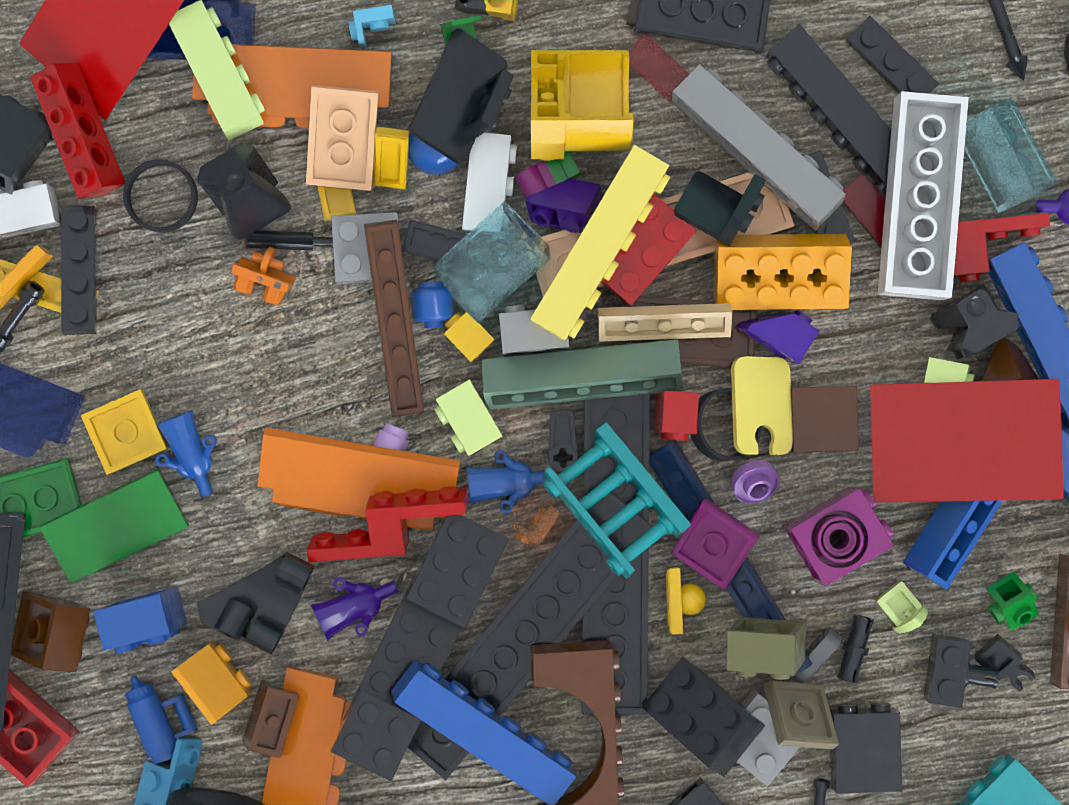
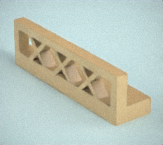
M731 303L597 308L599 341L731 337Z

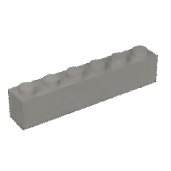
M699 64L673 91L672 103L753 176L756 174L765 179L764 185L816 231L843 203L846 195L843 192V186L834 177L829 176L827 178L818 170L819 165L812 157L806 154L804 156L801 155L794 148L793 141L784 133L778 134L770 127L769 120L758 111L754 113L747 107V102L740 93L735 90L729 91L722 84L721 77L712 69L706 70Z

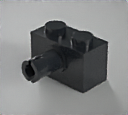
M932 634L923 698L928 703L962 708L964 691L967 684L996 689L998 681L993 678H986L985 676L999 678V668L971 665L969 662L970 641L964 638Z

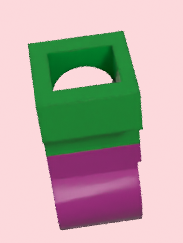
M564 151V159L543 160L523 170L514 178L526 200L528 196L567 179L580 177V171L570 151Z

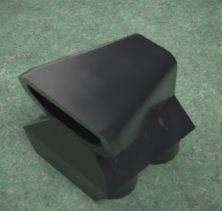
M240 143L200 167L197 178L198 183L221 214L225 215L228 228L237 240L246 238L285 215L291 209L286 196L275 188L279 182L253 145Z
M979 286L933 312L930 316V320L935 328L955 330L947 350L953 352L957 360L978 353L1021 327L1018 322L1019 313L997 310L994 298L986 286Z

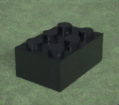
M683 656L641 707L708 768L725 777L766 726L705 672Z

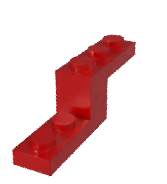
M1049 213L958 222L954 277H960V282H972L980 280V274L989 272L985 235H988V240L1008 238V233L1020 232L1021 237L1041 235L1040 229L1050 226Z
M447 486L438 491L413 489L399 494H393L389 491L378 492L369 497L365 509L369 532L356 529L345 534L321 532L312 536L306 550L308 562L405 555L409 544L406 519L466 514L469 501L467 488L458 489L454 486Z

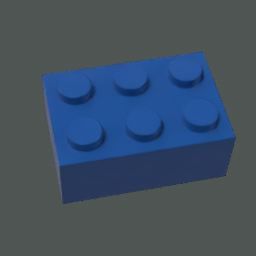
M178 586L115 602L93 611L103 651L114 648L115 654L133 650L135 647L141 646L142 643L147 642L148 645L167 641L168 638H172L180 633L179 628L188 624Z

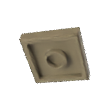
M769 680L763 685L778 745L834 749L839 745L823 685Z

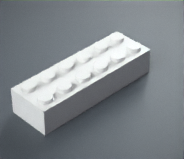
M902 91L894 98L878 295L932 300L952 298L969 97Z

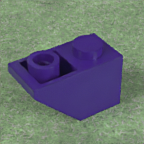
M570 178L528 196L525 202L532 223L544 227L550 226L565 229L572 233H582L601 202L603 195L600 184Z

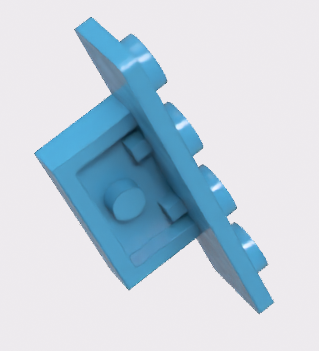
M178 738L170 766L162 763L153 764L152 760H145L134 805H169L173 791L181 788H192L203 741L198 738Z

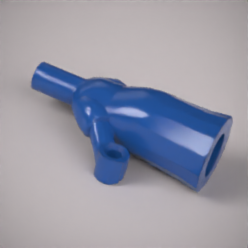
M193 410L156 424L177 458L172 459L168 453L164 452L156 456V464L160 467L166 466L175 469L178 474L185 478L194 479L201 497L212 494L213 490L206 474L212 465L211 453L217 443L216 436L212 434L207 435L201 443L194 421ZM207 439H210L212 441V444H209L207 442Z
M498 450L494 454L495 461L497 463H504L507 467L467 466L471 505L482 501L510 495L508 500H503L500 503L501 512L509 513L520 498L523 499L529 495L534 485L543 484L545 479L542 476L545 471L533 472L523 462H516L504 451ZM498 454H503L502 460L497 458ZM504 504L509 505L507 510L503 509Z

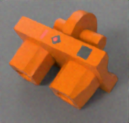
M268 247L265 255L254 251L251 259L241 257L238 263L233 264L231 273L235 274V291L251 294L255 283H260L266 286L262 299L274 305H279L285 294L294 285L296 276L282 271L285 262L275 259L276 249Z

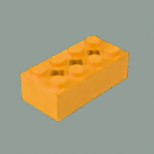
M846 234L736 235L730 246L715 239L713 294L715 304L731 303L732 310L848 309L852 245ZM782 269H786V270H787V271L784 272L783 274H780V270H782ZM813 269H820L817 273L813 274ZM747 270H754L752 274L747 275Z

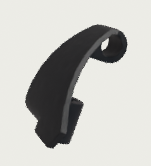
M286 552L242 580L198 601L200 621L202 624L234 640L240 641L241 639L272 655L299 603L315 565Z

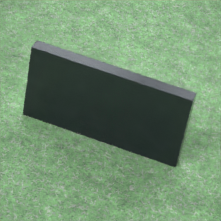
M639 0L634 32L761 53L764 47L771 0Z

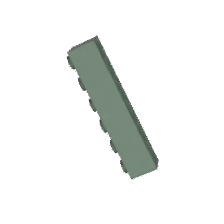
M659 339L654 342L638 344L628 342L609 347L592 346L589 349L580 350L561 349L557 352L541 354L531 352L522 356H495L492 359L482 360L483 395L488 410L683 390L678 339Z

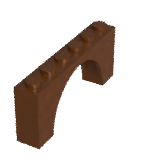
M609 640L530 645L531 677L534 687L560 689L576 696L593 711L601 726L602 744L594 769L579 787L561 797L555 805H619V798L624 797L623 778L618 777L617 766H623L622 747L616 745V734L622 733L620 714H615V702H620L621 699L619 682H614V670H619L618 650H613ZM545 802L537 803V805H548Z

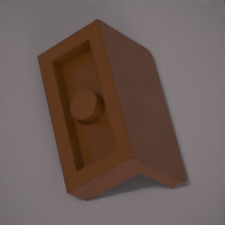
M266 680L260 681L242 740L248 751L280 758L299 694L297 692L274 687Z

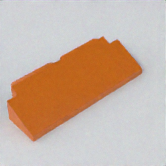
M232 44L236 54L230 57L235 67L242 64L250 80V83L246 84L245 87L250 96L255 93L258 95L265 109L264 112L260 113L264 124L258 127H281L285 123L286 117L295 118V123L298 127L309 129L311 88L313 85L379 91L378 107L388 108L391 104L392 51ZM193 75L192 99L207 100L195 75ZM208 102L207 114H212L214 123L220 125Z
M265 427L257 487L273 489L272 502L278 503L281 506L338 516L351 515L367 520L365 509L369 497L378 492L389 491L393 494H399L413 489L438 491L447 486L457 487L460 461ZM435 517L406 519L407 527L420 530L433 529Z
M287 667L283 689L297 692L299 697L280 758L270 756L262 799L263 804L338 805L340 789L337 785L331 784L332 775L337 776L343 773L346 759L330 752L340 732L344 723L342 719L351 703L346 701L347 697L334 695L335 685L339 679L338 675Z

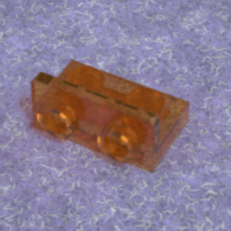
M553 504L548 509L542 506L531 521V524L535 526L534 530L520 521H515L512 525V528L517 531L514 537L529 547L534 543L541 545L563 511Z

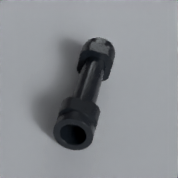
M29 280L18 292L17 296L20 299L0 326V352H3L12 342L13 336L11 334L31 306L37 305L42 299L45 291L38 283Z

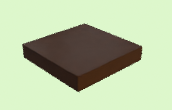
M857 386L791 388L793 453L859 451Z

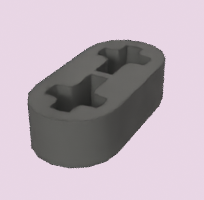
M831 627L826 628L805 650L813 664L793 677L800 683L807 681L839 647L843 638Z

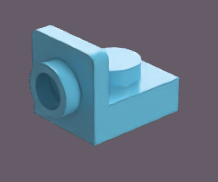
M392 5L353 11L354 21H349L352 41L358 40L360 48H366L367 43L364 29L370 28L371 32L388 30L389 25L396 24Z

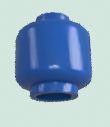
M444 281L418 283V288L413 289L411 292L413 319L417 322H424V328L444 327L443 321L450 320L454 316L452 289L444 286Z

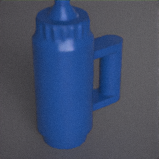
M134 675L130 679L132 683L131 690L125 694L128 701L127 707L147 758H151L153 764H158L173 757L176 739L196 731L197 727L184 694L161 702L159 694L154 690L152 684H144ZM170 704L174 705L183 728L182 731L175 734L164 710V707Z

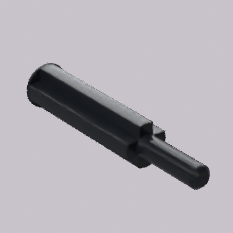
M257 230L245 238L246 249H268V247L283 250L313 251V246L333 247V237H313V232Z

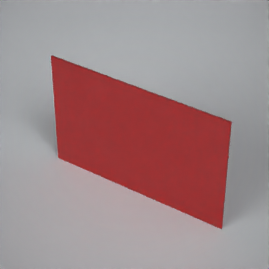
M45 0L19 44L45 67L53 63H78L98 115L106 121L184 0Z
M1060 379L870 385L873 500L875 503L1064 499Z

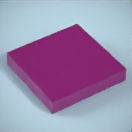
M704 499L690 520L691 526L682 533L670 554L722 590H726L761 535L708 499Z

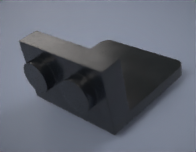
M697 171L675 206L674 215L730 246L738 231L745 234L754 216L749 214L751 210L756 213L765 195L760 193L766 180L754 174L742 195L707 174Z

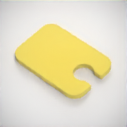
M744 356L735 359L731 366L734 447L741 454L758 455V443L755 439V433L757 428L765 426L771 433L769 455L787 454L793 445L789 364L779 357Z

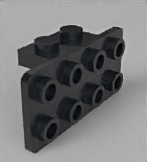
M455 29L449 37L409 126L410 133L456 164L464 163L476 138L486 131L491 132L497 126L501 115L498 114L500 107L506 103L511 95L512 89L509 86L514 75L506 70L507 61L462 29Z

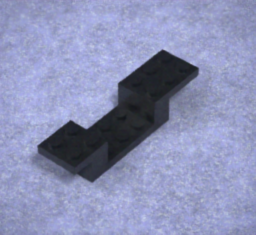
M462 515L445 517L420 569L414 573L342 719L344 723L330 752L392 781L421 720L396 704L391 690L415 659L423 665L428 662L441 671L460 630L466 628L509 540L508 538Z

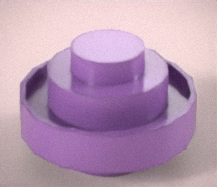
M755 460L743 464L734 472L731 477L730 486L736 499L742 503L754 504L762 502L773 495L779 486L780 479L771 463Z

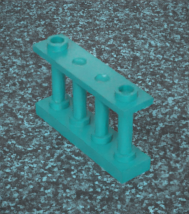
M606 422L593 435L596 440L594 442L595 446L559 475L551 467L546 469L542 476L545 479L543 485L553 498L559 496L609 557L606 562L617 576L622 574L627 579L635 571L630 565L632 560L666 533L669 535L673 533L677 538L691 526V523ZM602 456L605 458L609 456L617 465L615 472L578 501L566 485ZM630 481L638 491L636 493L637 497L599 527L587 511L620 484ZM651 507L659 516L657 519L658 523L620 552L608 537L643 508L649 509Z

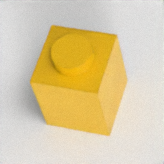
M468 311L463 316L457 312L445 324L448 330L444 335L471 363L495 342V339Z

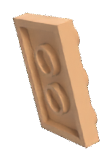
M322 85L312 86L306 185L372 190L379 91Z

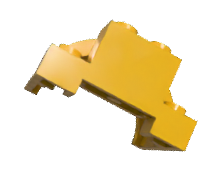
M531 50V159H541L544 161L564 159V151H630L632 147L634 117L633 113H629V51Z

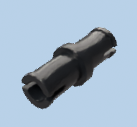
M857 614L853 615L848 641L844 642L842 646L845 652L837 678L851 683H858L863 657L867 656L869 648L866 646L874 619Z

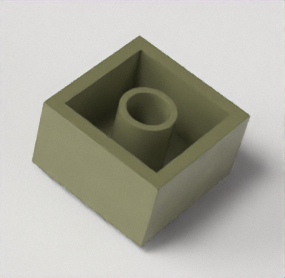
M740 617L727 633V671H736V674L742 677H754L757 673L770 674V678L785 680L789 679L790 676H794L805 661L806 621Z

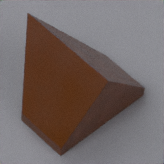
M1005 337L997 341L982 381L1039 380L1019 346Z

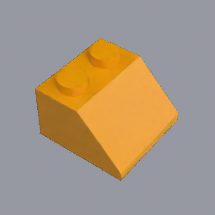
M215 641L206 645L171 671L211 725L253 692L250 689L252 683L249 677L241 669L237 671L230 662L232 659L230 652L223 644L217 645Z

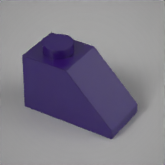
M797 310L794 313L778 312L741 321L736 327L785 361L800 364L819 332L818 329L810 324L812 319Z

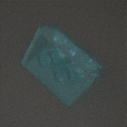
M1012 97L967 119L964 149L998 213L1006 211L1058 183Z
M504 201L436 262L433 267L455 301L479 323L551 259L550 246Z

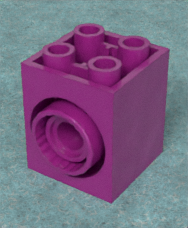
M848 487L783 526L815 582L824 587L894 547L890 540L894 534L884 519L880 520L874 513L873 509L877 508L867 490L863 492L860 488ZM834 530H838L840 539L835 545L831 546L829 541L830 534Z

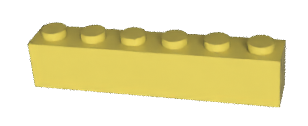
M633 146L530 319L532 323L564 342L568 336L575 339L585 322L580 319L581 314L586 307L592 310L602 293L597 290V287L603 278L608 281L610 280L619 263L614 261L620 249L626 252L636 236L631 230L637 220L644 223L653 208V205L648 203L655 191L661 194L671 178L665 174L669 168L668 164L638 146Z

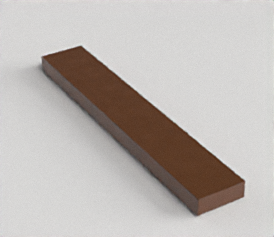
M396 219L364 224L392 417L423 413L424 406L398 222Z

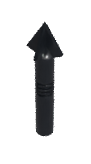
M988 0L1009 58L1006 67L1024 81L1028 55L1021 54L1003 1Z

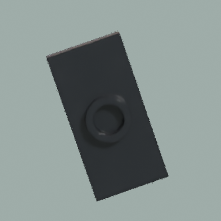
M410 219L402 252L465 268L473 236Z

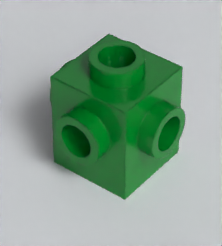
M1015 571L986 587L992 603L988 606L990 613L997 623L1003 621L1010 631L1028 624L1034 617L1039 615L1035 604L1038 600L1036 592L1029 583L1024 584Z

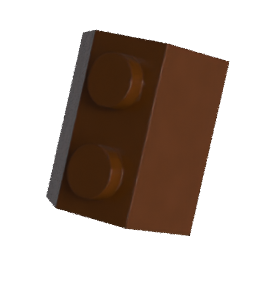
M23 591L12 638L11 656L41 670L77 672L78 663L82 657L85 631L89 625L90 608L74 601Z

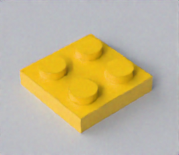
M139 389L81 415L106 475L113 474L169 449L161 430L156 425L158 424L143 389Z

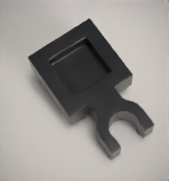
M999 634L993 637L974 655L976 662L981 666L999 668V678H995L1000 681L1007 675L1012 685L1018 691L1023 689L1022 682L1017 679L1018 676L1026 675L1031 681L1035 679L1034 672L1028 666L1019 664L1023 660L1022 654Z

